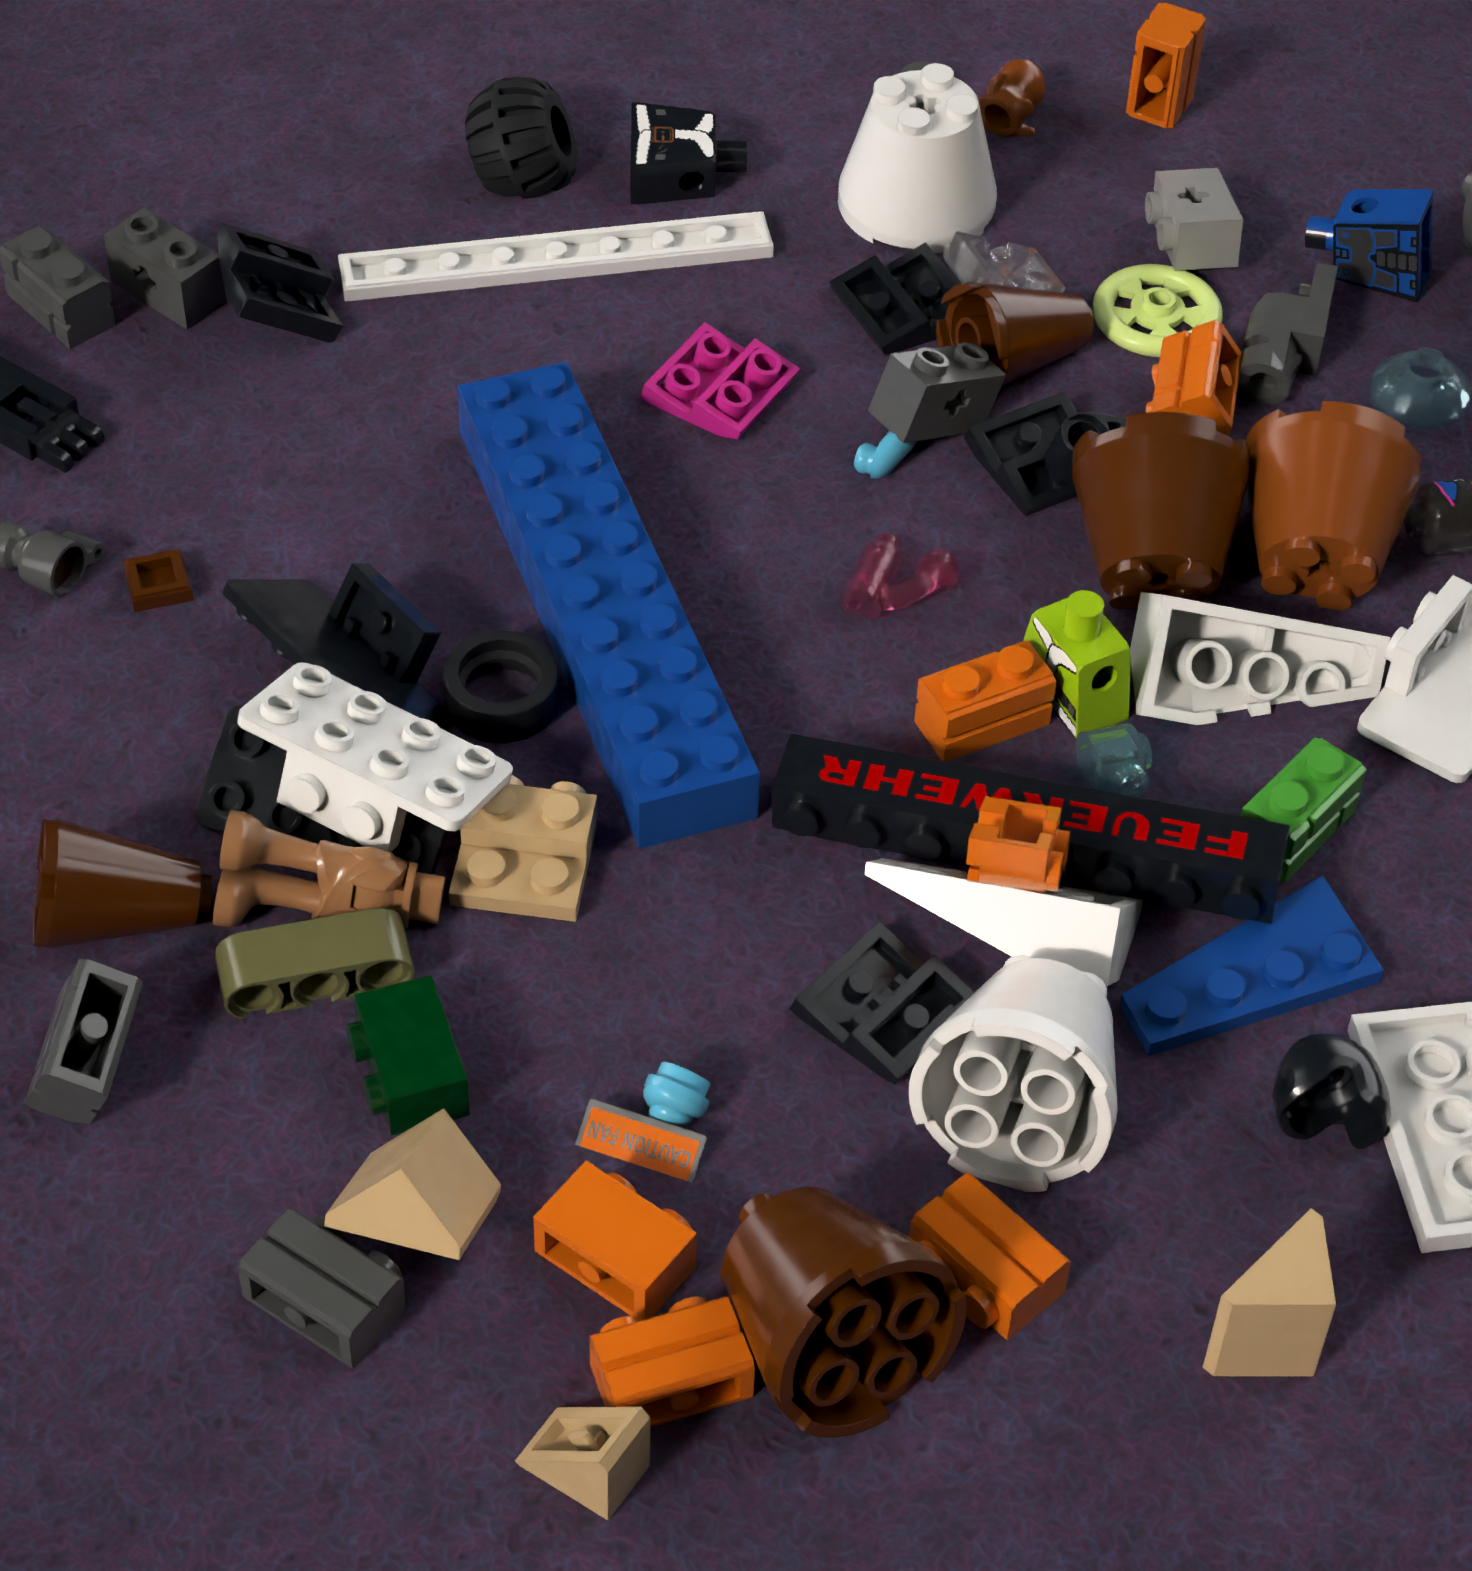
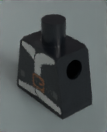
M632 102L630 204H649L715 197L716 172H747V140H716L715 114L711 111Z

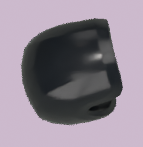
M1312 1034L1294 1043L1280 1062L1273 1085L1272 1098L1276 1105V1118L1284 1134L1294 1139L1307 1140L1331 1125L1341 1124L1345 1126L1350 1143L1356 1149H1365L1383 1137L1391 1117L1388 1088L1379 1065L1371 1053L1361 1044L1334 1034Z

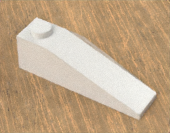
M1141 592L1130 647L1136 714L1193 725L1216 723V714L1248 709L1250 716L1253 717L1271 714L1270 705L1301 700L1309 707L1376 697L1381 688L1386 663L1384 655L1390 642V637L1173 596Z
M884 858L866 862L864 874L1010 956L1027 955L1031 958L1059 961L1081 972H1090L1097 975L1104 981L1106 986L1120 980L1143 903L1141 899L1108 895L1099 891L1059 885L1058 892L1047 890L1046 893H1038L968 882V872Z

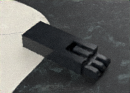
M0 356V444L31 461L38 457L65 473L74 465L70 454L81 460L89 453L87 443L97 447L104 441L105 436L101 428L79 415L77 398ZM3 404L9 408L14 405L17 407L18 416L4 409L1 405ZM30 415L33 417L31 421L24 420Z

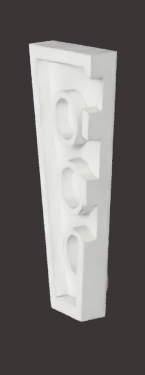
M1472 1002L1352 1014L1347 1029L1349 1037L1371 1053L1380 1067L1388 1088L1391 1117L1383 1139L1421 1253L1472 1247Z

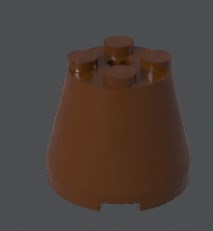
M1148 412L1127 415L1126 426L1113 429L1100 435L1089 430L1080 437L1073 449L1072 479L1102 589L1109 595V605L1113 609L1138 610L1141 592L1204 602L1205 598L1212 595L1218 589L1250 478V450L1244 438L1233 440L1217 432L1216 420L1177 412Z
M800 1187L785 1191L776 1196L762 1193L751 1198L743 1206L739 1214L741 1225L737 1228L726 1248L719 1277L731 1298L769 1395L786 1417L795 1422L802 1432L816 1437L836 1438L866 1431L889 1420L888 1410L885 1406L904 1395L922 1376L931 1383L935 1381L949 1362L958 1345L964 1329L967 1311L966 1295L958 1288L951 1269L935 1252L832 1194L826 1188Z

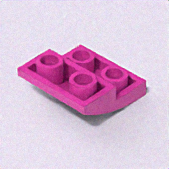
M704 322L644 384L640 399L718 436L739 439L798 376L800 368L756 338L746 348H743Z

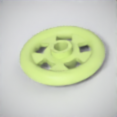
M1139 264L1113 273L1098 287L1092 306L1093 315L1098 327L1112 342L1128 351L1150 357H1160L1163 338L1178 333L1173 328L1180 325L1181 322H1186L1193 328L1213 320H1217L1220 323L1223 320L1221 302L1214 290L1204 280L1186 270L1175 271L1173 266L1163 264ZM1142 285H1162L1164 288L1154 287L1144 290ZM1189 296L1198 306L1185 307L1181 297ZM1118 297L1132 299L1130 309L1114 306L1115 300ZM1137 322L1139 325L1153 331L1150 334H1146L1131 328V325Z

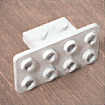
M1452 575L1438 594L1431 591L1426 594L1415 613L1411 627L1406 629L1401 626L1394 633L1384 655V658L1391 662L1385 686L1361 714L1357 729L1364 737L1454 783H1462L1472 774V584Z
M300 662L293 665L239 710L237 723L242 729L287 751L276 802L363 846L376 847L388 852H392L399 845L407 811L444 830L458 831L510 781L513 766L508 761L494 755L489 749L473 745L441 729L436 723L406 712L386 702L378 694L364 691L331 675L325 668L309 663Z

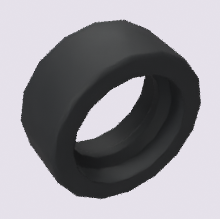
M494 630L476 634L461 642L447 657L443 672L444 704L449 712V719L462 733L482 742L507 744L526 740L546 729L557 715L560 700V671L554 653L539 639L519 631ZM497 669L517 670L531 676L538 685L534 692L524 698L506 703L486 702L472 696L466 690V685L471 679L483 672Z

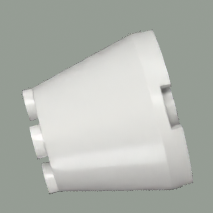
M939 63L928 64L922 70L907 71L877 79L874 83L873 95L840 175L838 205L842 217L853 231L871 243L878 240L893 246L915 249L926 242L934 253L954 250L971 243L983 234L984 227L989 223L994 214L997 199V188L980 105L976 94L966 83L954 77V72L949 66Z
M1027 955L1012 956L1000 970L984 983L928 1038L911 1073L909 1103L916 1125L924 1124L932 1137L951 1155L948 1160L949 1165L961 1173L965 1174L968 1172L974 1177L1017 1190L1041 1192L1047 1190L1049 1182L1066 1179L1083 1170L1089 1173L1098 1164L1108 1147L1117 1118L1113 1016L1106 998L1107 987L1102 979L1093 973L1081 972L1059 961L1031 958Z

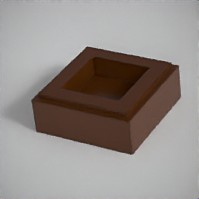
M181 548L122 560L134 612L193 601L192 588Z

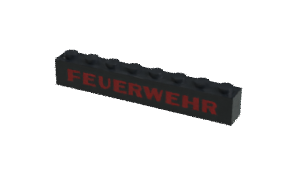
M790 734L772 785L773 828L786 830L798 836H813L852 844L860 848H873L915 856L919 859L936 860L967 867L971 866L966 865L969 836L974 823H978L979 811L985 796L1060 807L1062 811L1059 830L1071 832L1065 870L1062 869L1060 884L1099 891L1108 895L1131 897L1167 904L1176 908H1189L1230 916L1239 920H1252L1272 924L1290 830V825L797 734Z

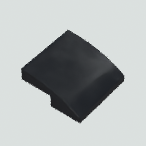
M222 223L217 232L219 261L224 285L237 316L328 343L334 342L343 325L325 299V295L334 278L318 253L311 249Z
M926 242L885 266L874 255L829 281L831 289L884 355L897 353L936 340L937 320L945 319L949 304H941L942 299L954 285H960L958 280Z
M1065 391L970 426L964 436L975 458L1025 516L1077 496L1074 485L1060 482L1053 477L1045 463L1046 450L1060 426L1069 415L1077 412Z
M879 921L799 994L789 1010L800 1020L880 1077L896 1084L915 1066L924 1044L933 1032L975 992L935 954L924 963Z

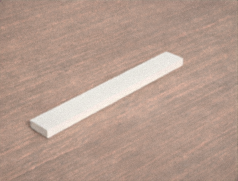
M759 211L338 255L344 300L355 301L773 257L774 246L764 212Z

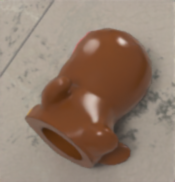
M1013 59L1002 66L1000 72L989 81L986 94L978 98L984 129L1003 137L1010 135L1028 136L1035 133V129L1032 126H1027L1023 123L1046 95L1047 84L1045 76L1037 64L1028 59Z

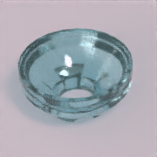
M1421 347L1419 350L1395 354L1382 361L1370 379L1368 393L1370 401L1377 411L1397 420L1405 428L1419 431H1435L1455 425L1464 418L1470 405L1471 387L1463 371L1451 360L1444 357L1442 352L1432 348ZM1410 368H1427L1439 372L1440 375L1433 378L1418 376Z

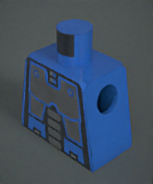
M1353 189L1346 193L1335 219L1310 216L1305 232L1306 248L1333 251V265L1338 266L1337 280L1418 303L1432 271L1434 190Z

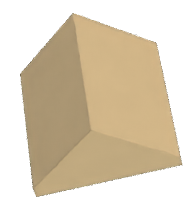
M443 1108L371 1152L327 1211L324 1227L460 1260L495 1205L501 1190V1184Z
M1311 1208L1221 1295L1202 1367L1211 1375L1314 1376L1336 1307L1323 1216Z

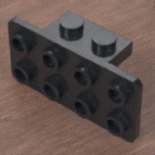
M369 563L351 564L334 602L317 585L307 580H227L222 591L223 595L236 607V613L240 618L254 625L271 642L272 649L278 655L290 660L294 665L304 662L323 667L331 675L364 691L378 694L386 702L419 718L428 719L436 723L440 728L445 726L449 718V712L417 682L439 639L441 631Z
M243 706L232 707L226 715L195 809L196 821L202 826L224 832L230 811L236 810L253 815L267 828L319 844L320 840H328L345 846L364 847L276 802L287 751L242 729L238 725L237 720L239 710ZM407 811L399 845L392 853L405 861L418 863L417 872L434 875L448 831Z

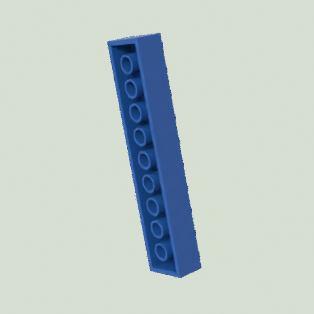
M567 361L457 385L461 437L638 848L641 849L758 819L760 772Z

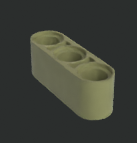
M373 908L244 931L225 938L215 950L224 1007L228 1014L238 1019L246 1018V1012L266 1009V1014L308 1007L312 1006V1000L331 997L332 1002L352 999L354 994L413 980L415 974L403 920L397 912L386 908Z

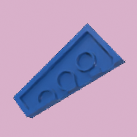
M1322 875L1276 902L1272 924L1252 920L1244 921L1121 994L1119 1008L1147 1056H1151L1381 983L1384 969Z

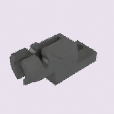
M1316 262L1312 284L1301 282L1298 295L1282 292L1266 293L1255 305L1248 319L1243 343L1237 388L1238 398L1276 405L1288 397L1289 388L1297 372L1316 375L1338 266Z

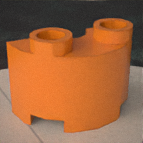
M985 796L979 811L978 823H974L968 840L966 865L971 866L968 870L967 881L1038 893H1046L1047 890L1058 892L1062 869L1065 870L1071 834L1070 831L1059 830L1062 808Z

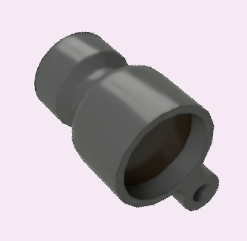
M4 520L0 523V567L11 572L18 570L25 584L59 598H63L71 590L60 587L66 580L76 585L82 578L86 566L94 565L104 555L105 546L103 543L71 530L64 532L62 535L50 530L38 531L32 535L29 528L10 520Z

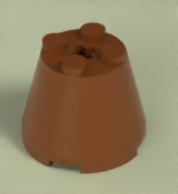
M1322 401L1321 411H1307L1286 415L1283 411L1277 409L1255 423L1246 438L1250 450V478L1246 493L1259 569L1262 575L1261 585L1266 592L1273 595L1293 594L1316 598V604L1319 607L1343 611L1350 608L1352 599L1366 594L1376 585L1420 480L1422 455L1417 453L1413 445L1404 437V425L1380 411L1357 404L1336 401Z

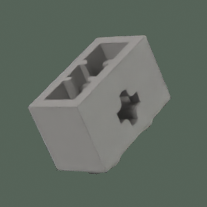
M1202 168L1155 171L1154 192H1147L1145 198V215L1147 223L1155 225L1158 247L1160 250H1166L1174 270L1238 267L1243 217L1219 169Z

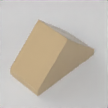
M557 1407L515 1462L593 1512L609 1520L650 1466V1416L642 1407Z

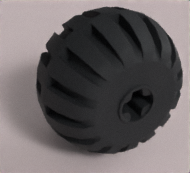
M527 76L499 79L485 87L469 104L465 118L467 147L476 175L480 178V183L487 191L504 197L521 196L523 199L535 198L546 194L551 189L558 191L571 182L572 176L575 175L578 153L575 132L563 101L548 83Z

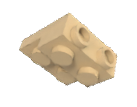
M511 775L510 781L460 829L461 846L449 890V906L576 922L597 828V795L586 794V791L580 785L568 781L557 782L550 789L524 786L520 779Z

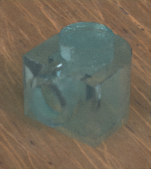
M1124 723L1084 731L1078 734L1075 745L1076 761L1088 788L1139 797L1148 789L1150 779L1146 769H1149L1152 765V751L1148 738L1144 733H1138L1131 723Z

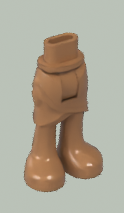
M236 810L230 811L220 852L219 865L220 869L223 870L215 898L213 925L228 928L238 926L252 907L258 905H276L312 913L311 919L373 908H386L394 910L401 916L404 928H408L409 920L438 924L445 876L417 872L418 863L405 861L386 850L371 846H345L328 840H320L319 844L267 828L251 814ZM255 865H279L317 873L318 881L263 869Z

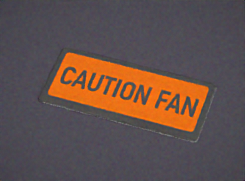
M590 1099L575 1145L692 1183L707 1137L691 1130Z

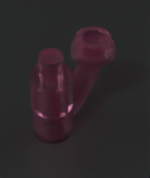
M881 533L878 535L876 542H871L864 546L842 596V606L847 613L875 619L880 615L881 611H891L907 607L938 588L949 591L956 586L959 579L958 561L947 551L940 549L931 550L919 559L915 568L916 577L904 583L893 585L902 562L901 556L897 551L900 542L891 533Z

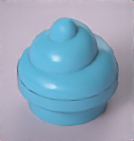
M661 1062L656 1075L648 1074L644 1083L643 1097L650 1107L649 1117L678 1127L687 1126L692 1122L693 1118H699L705 1114L710 1103L705 1098L711 1085L710 1082L683 1067L669 1062Z

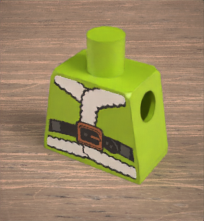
M1088 590L1076 591L1068 598L1035 611L1031 615L1023 641L1026 640L1032 644L1053 672L1056 679L1054 700L1051 701L1052 709L1077 740L1129 719L1131 651L1127 641L1103 614V599L1097 593Z

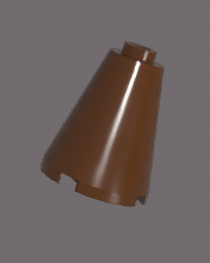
M967 282L954 285L944 295L941 304H949L945 319L937 320L936 337L938 347L967 342L984 349L989 355V360L1006 374L1001 386L1003 387L1085 347L1091 338L1095 321L1091 308L1077 294Z
M58 818L56 820H42L36 869H38L37 891L34 890L32 942L34 947H46V949L190 927L195 926L198 913L209 914L212 898V875L201 874L200 861Z

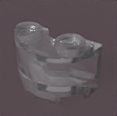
M956 231L952 241L943 252L944 260L961 284L976 282L1053 292H1063L1066 289L1035 248L1007 243L1005 246L996 247L987 253L989 243L984 237Z

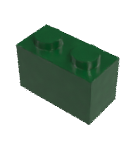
M432 975L354 994L356 1021L346 1024V1032L355 1063L367 1060L371 1074L363 1076V1086L372 1116L384 1113L391 1136L406 1132L443 1108L452 1120L469 1116L468 1079Z

